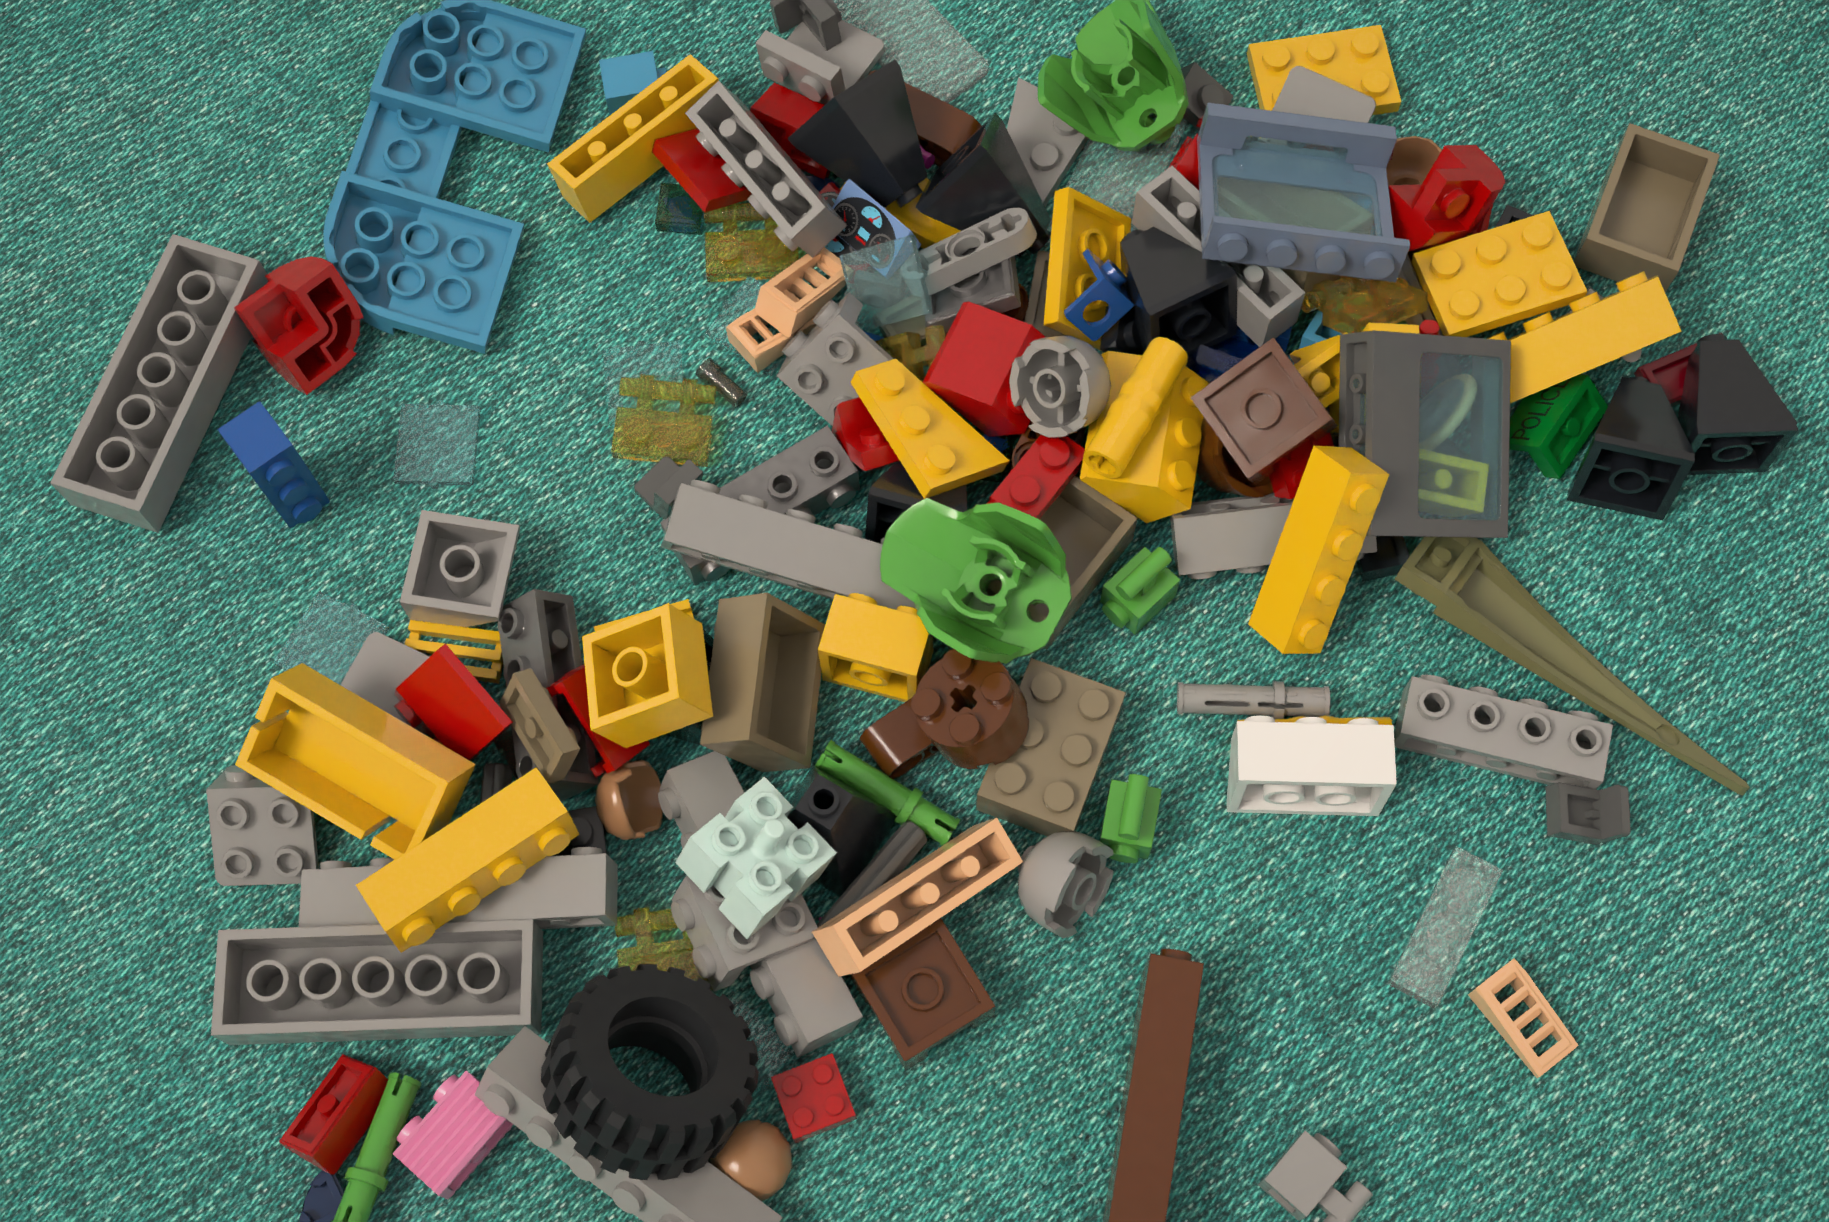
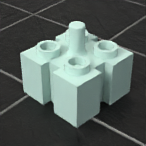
M765 776L734 801L725 817L719 813L688 839L675 862L703 893L714 886L724 896L725 899L718 909L746 939H749L779 912L787 899L793 901L815 882L837 853L808 822L798 829L787 818L793 806Z

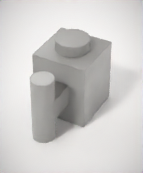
M1307 1131L1301 1133L1258 1184L1260 1188L1298 1221L1306 1218L1317 1205L1328 1215L1323 1222H1352L1373 1196L1371 1191L1358 1181H1355L1344 1196L1336 1190L1333 1184L1347 1168L1338 1159L1342 1153L1322 1134L1316 1133L1312 1137Z

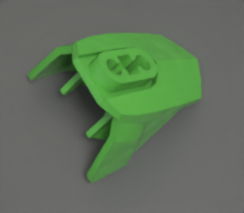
M1115 0L1090 19L1075 38L1078 50L1075 49L1071 52L1072 59L1055 54L1046 58L1038 74V101L1044 108L1090 140L1110 144L1123 151L1140 152L1139 150L1148 143L1153 145L1161 144L1171 137L1176 124H1180L1189 104L1187 89L1175 49L1150 0ZM1151 113L1157 116L1155 122L1149 116Z
M925 498L903 512L887 530L880 559L881 581L914 602L917 615L922 620L929 634L969 658L996 663L1000 661L1007 664L1017 657H1025L1047 646L1072 600L1070 579L1066 571V554L1054 534L1043 521L1004 504H976L965 512H959L934 500ZM996 580L1002 581L999 593L989 596L987 592L988 585ZM1031 604L1034 606L1037 604L1047 605L1049 609L1047 618L1041 622L1034 621L1031 617V612L1028 611Z

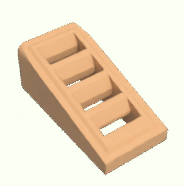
M825 247L813 258L806 254L760 287L755 312L783 335L790 337L802 328L854 277L856 270ZM815 266L818 267L820 270H822L824 273L830 276V278H825L823 275H821L813 268Z
M754 308L726 326L728 340L752 368L759 373L784 354L782 352L783 348L796 333L801 330L807 335L816 326L813 322L816 314L790 337H786L781 332L774 335L766 327L769 323L758 316ZM757 332L765 339L760 344L752 337Z
M1515 958L1468 994L1536 1078L1542 1076L1579 1046L1531 977ZM1507 984H1510L1516 992L1500 1004L1495 994ZM1523 1000L1530 1009L1512 1021L1507 1012ZM1537 1017L1543 1026L1525 1039L1520 1030ZM1549 1034H1552L1557 1043L1538 1057L1532 1048Z

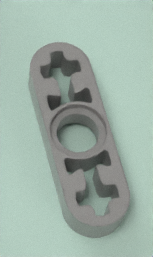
M1010 208L916 252L905 262L902 267V273L915 295L929 296L1025 251L1034 243L1037 233L1026 210ZM973 248H977L974 252H972V253H970V254H968V255H966V256L960 257L962 254H964V253L967 252L968 250L973 249Z

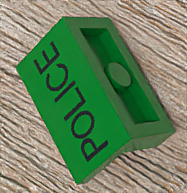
M1579 374L1524 397L1510 418L1509 450L1528 452L1544 477L1555 479L1562 477L1608 408V405L1590 377Z

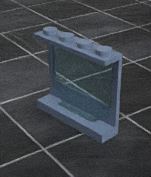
M1207 103L1197 137L1202 259L1396 282L1410 248L1409 240L1394 238L1386 172L1387 164L1397 141L1396 127Z

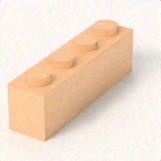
M998 818L976 824L819 926L812 933L838 977L859 973L1023 863V860Z

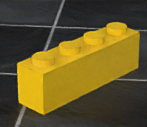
M690 54L548 162L547 165L563 198L589 223L595 220L663 167V164L652 153L655 139L697 128L685 113L719 81L718 78Z
M1645 271L1639 272L1617 282L1616 285L1619 292L1602 299L1599 298L1597 291L1570 302L1569 306L1572 310L1570 313L1553 319L1551 313L1547 312L1522 323L1526 332L1509 339L1506 338L1504 331L1486 338L1511 341L1510 403L1682 332L1658 275L1648 279Z
M1313 446L1248 622L1250 627L1282 654L1321 653L1390 475L1352 447Z
M536 767L355 886L386 934L402 953L411 946H418L429 940L435 933V930L456 916H462L474 910L483 898L501 886H507L518 881L527 869L546 856H553L563 851L570 841L580 834L567 809Z

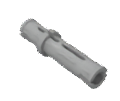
M1273 681L1272 686L1186 684L1178 682L1177 714L1271 716L1274 719H1284V716H1329L1330 688L1329 686H1285L1284 681Z

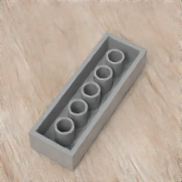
M172 234L50 482L72 506L159 533L252 336L234 307L268 283L265 277L267 273L259 260Z
M533 919L447 922L435 930V933L429 940L418 946H411L401 953L380 924L218 930L211 1036L228 1045L512 1036L517 1035L524 1026L535 1034L541 1035L543 931Z

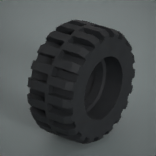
M638 964L635 971H631L630 966H622L611 969L607 977L605 975L594 977L569 1002L545 1052L546 1059L541 1067V1083L546 1088L543 1099L547 1111L550 1114L557 1113L558 1115L554 1122L555 1127L564 1139L569 1136L574 1139L576 1144L573 1149L585 1159H588L590 1155L603 1162L600 1168L616 1174L617 1170L621 1169L629 1172V1178L647 1180L651 1173H656L658 1180L678 1178L682 1169L685 1173H693L704 1167L709 1158H715L724 1148L753 1100L752 1094L757 1088L759 1072L755 1065L759 1058L754 1041H747L751 1033L742 1016L736 1018L732 1012L735 1006L724 994L718 997L710 990L712 984L700 977L697 981L684 976V970L669 967L667 971L658 970L657 964ZM635 1046L652 1050L664 1056L681 1072L688 1084L690 1094L663 1096L638 1087L618 1069L613 1061L610 1049Z

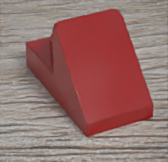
M860 397L841 402L836 406L832 433L853 463L862 470L868 471L900 461Z

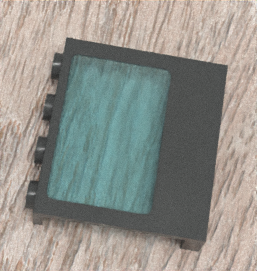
M1376 330L1340 334L1339 447H1352L1390 474L1366 536L1508 538L1511 341Z

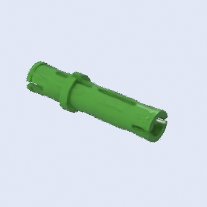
M830 740L824 753L821 754L815 764L818 768L890 809L893 815L897 816L894 821L902 825L906 821L913 822L927 836L939 842L941 846L948 842L953 834L952 832L961 820L921 797L924 793L916 787L913 791L840 747L833 740Z
M389 1073L387 1085L354 1167H348L344 1179L348 1181L334 1220L331 1222H368L378 1193L385 1192L389 1181H387L385 1175L398 1144L397 1136L404 1128L417 1092L422 1086L420 1081L407 1075L400 1079V1073Z

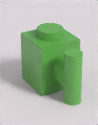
M1144 547L1103 585L1100 602L1103 604L1102 610L1114 625L1119 628L1126 626L1134 635L1176 597L1180 579L1166 567L1172 562V558L1163 548L1157 547L1151 553Z
M1130 774L1128 782L1111 779L1099 841L1113 850L1114 854L1109 857L1112 860L1123 863H1137L1138 858L1148 860L1154 839L1162 789L1149 787V778L1146 776Z

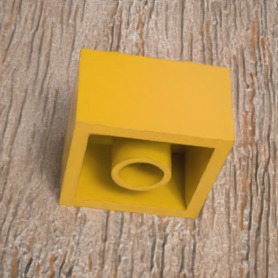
M851 593L848 597L835 594L818 647L823 681L902 702L911 699L916 693L922 677L928 671L933 654V636L927 632L922 620L917 615L916 608L898 606L897 610L879 606L876 600L863 594Z
M667 603L582 636L591 731L628 748L713 717L702 623Z

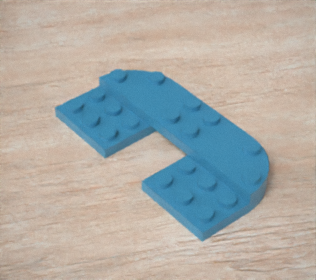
M491 0L441 1V8L429 11L421 16L416 12L396 29L381 57L370 89V103L346 172L342 171L324 224L323 235L326 260L333 263L357 300L364 317L361 320L394 335L395 329H399L485 354L524 233V223L441 200L439 197L462 128L549 153L585 41V28Z

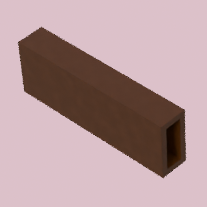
M1161 949L1160 955L1150 954L1142 972L1103 1222H1166L1204 963L1191 961L1192 954L1185 951Z

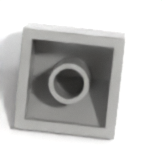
M421 510L400 599V604L409 620L460 627L500 621L520 526Z

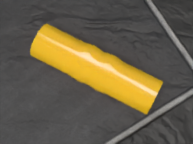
M1163 337L1154 338L1130 377L1122 384L1118 397L1111 403L1107 416L1084 453L1083 459L1085 463L1097 474L1112 479L1119 478L1143 437L1150 431L1155 417L1161 412L1168 394L1188 362L1186 351L1175 341Z

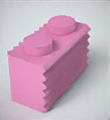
M465 1071L460 1078L454 1074L442 1083L433 1096L437 1104L424 1119L416 1116L404 1126L397 1136V1141L401 1145L393 1153L397 1159L438 1196L445 1199L453 1196L455 1191L461 1187L462 1183L468 1179L469 1175L475 1171L476 1167L482 1163L483 1159L489 1155L490 1151L496 1147L497 1143L514 1125L506 1118L492 1113L485 1106L484 1102L475 1096L480 1081L468 1071Z

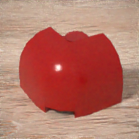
M1444 145L1422 184L1389 185L1394 238L1409 240V251H1422L1470 236L1479 227L1505 184L1502 171L1477 145Z
M312 256L291 261L265 275L268 283L234 307L255 338L253 343L265 359L289 384L306 395L344 368L357 354L353 350L360 335V319L364 318L357 300L333 263L323 258Z

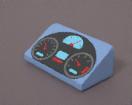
M848 179L832 207L847 225L838 236L890 280L916 252L921 243L909 228L852 180Z

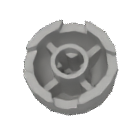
M1073 336L1045 337L1029 343L1031 345L1026 348L1023 355L1015 358L1013 361L1009 379L1012 402L1015 407L1021 405L1025 415L1033 422L1029 427L1034 432L1046 437H1065L1095 422L1108 402L1111 389L1109 370L1102 355L1087 342Z
M1077 831L1056 832L1043 838L1035 846L1028 847L1021 856L1023 863L1018 865V894L1021 905L1027 915L1039 925L1061 938L1076 934L1077 930L1073 924L1077 922L1084 910L1089 916L1093 917L1107 894L1114 871L1105 866L1106 859L1114 854L1113 850L1091 836Z

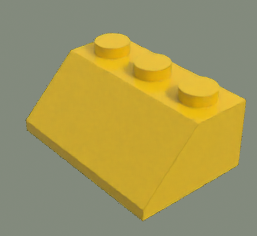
M1107 351L1101 354L1109 370L1111 389L1104 410L1098 419L1089 425L1085 451L1107 416L1111 403L1118 397L1122 384L1130 377L1142 355ZM1185 366L1168 394L1161 412L1155 417L1150 431L1143 437L1122 475L1119 478L1113 479L1104 477L1093 471L1083 459L1080 480L1145 523L1191 509L1201 444V425L1204 416L1190 397L1210 383Z

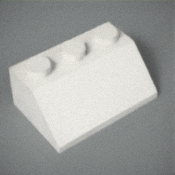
M1251 716L1244 721H1237L1231 738L1227 812L1379 816L1397 784L1394 726L1378 725V721L1369 718L1353 719L1347 724L1327 723L1325 719L1319 717L1301 718L1296 723L1275 722V719L1269 716Z

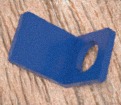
M1087 248L1082 254L1097 280L1064 310V315L1088 338L1096 341L1135 305L1123 286L1128 281L1124 273L1111 260L1108 259L1104 263ZM1102 300L1108 303L1109 309L1103 319L1097 322H1088L1083 319L1084 309L1091 302Z

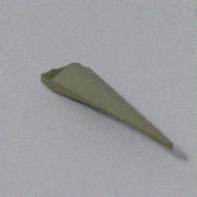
M1440 515L1438 519H1446V518ZM1424 537L1398 572L1395 580L1409 588L1416 595L1437 606L1433 612L1435 615L1735 793L1743 796L1750 788L1747 782L1669 723L1604 667L1537 602L1478 538Z

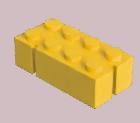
M303 663L271 678L255 715V718L260 720V722L250 727L235 763L239 768L360 840L389 822L391 817L396 819L395 823L375 835L370 846L394 860L449 824L476 765Z

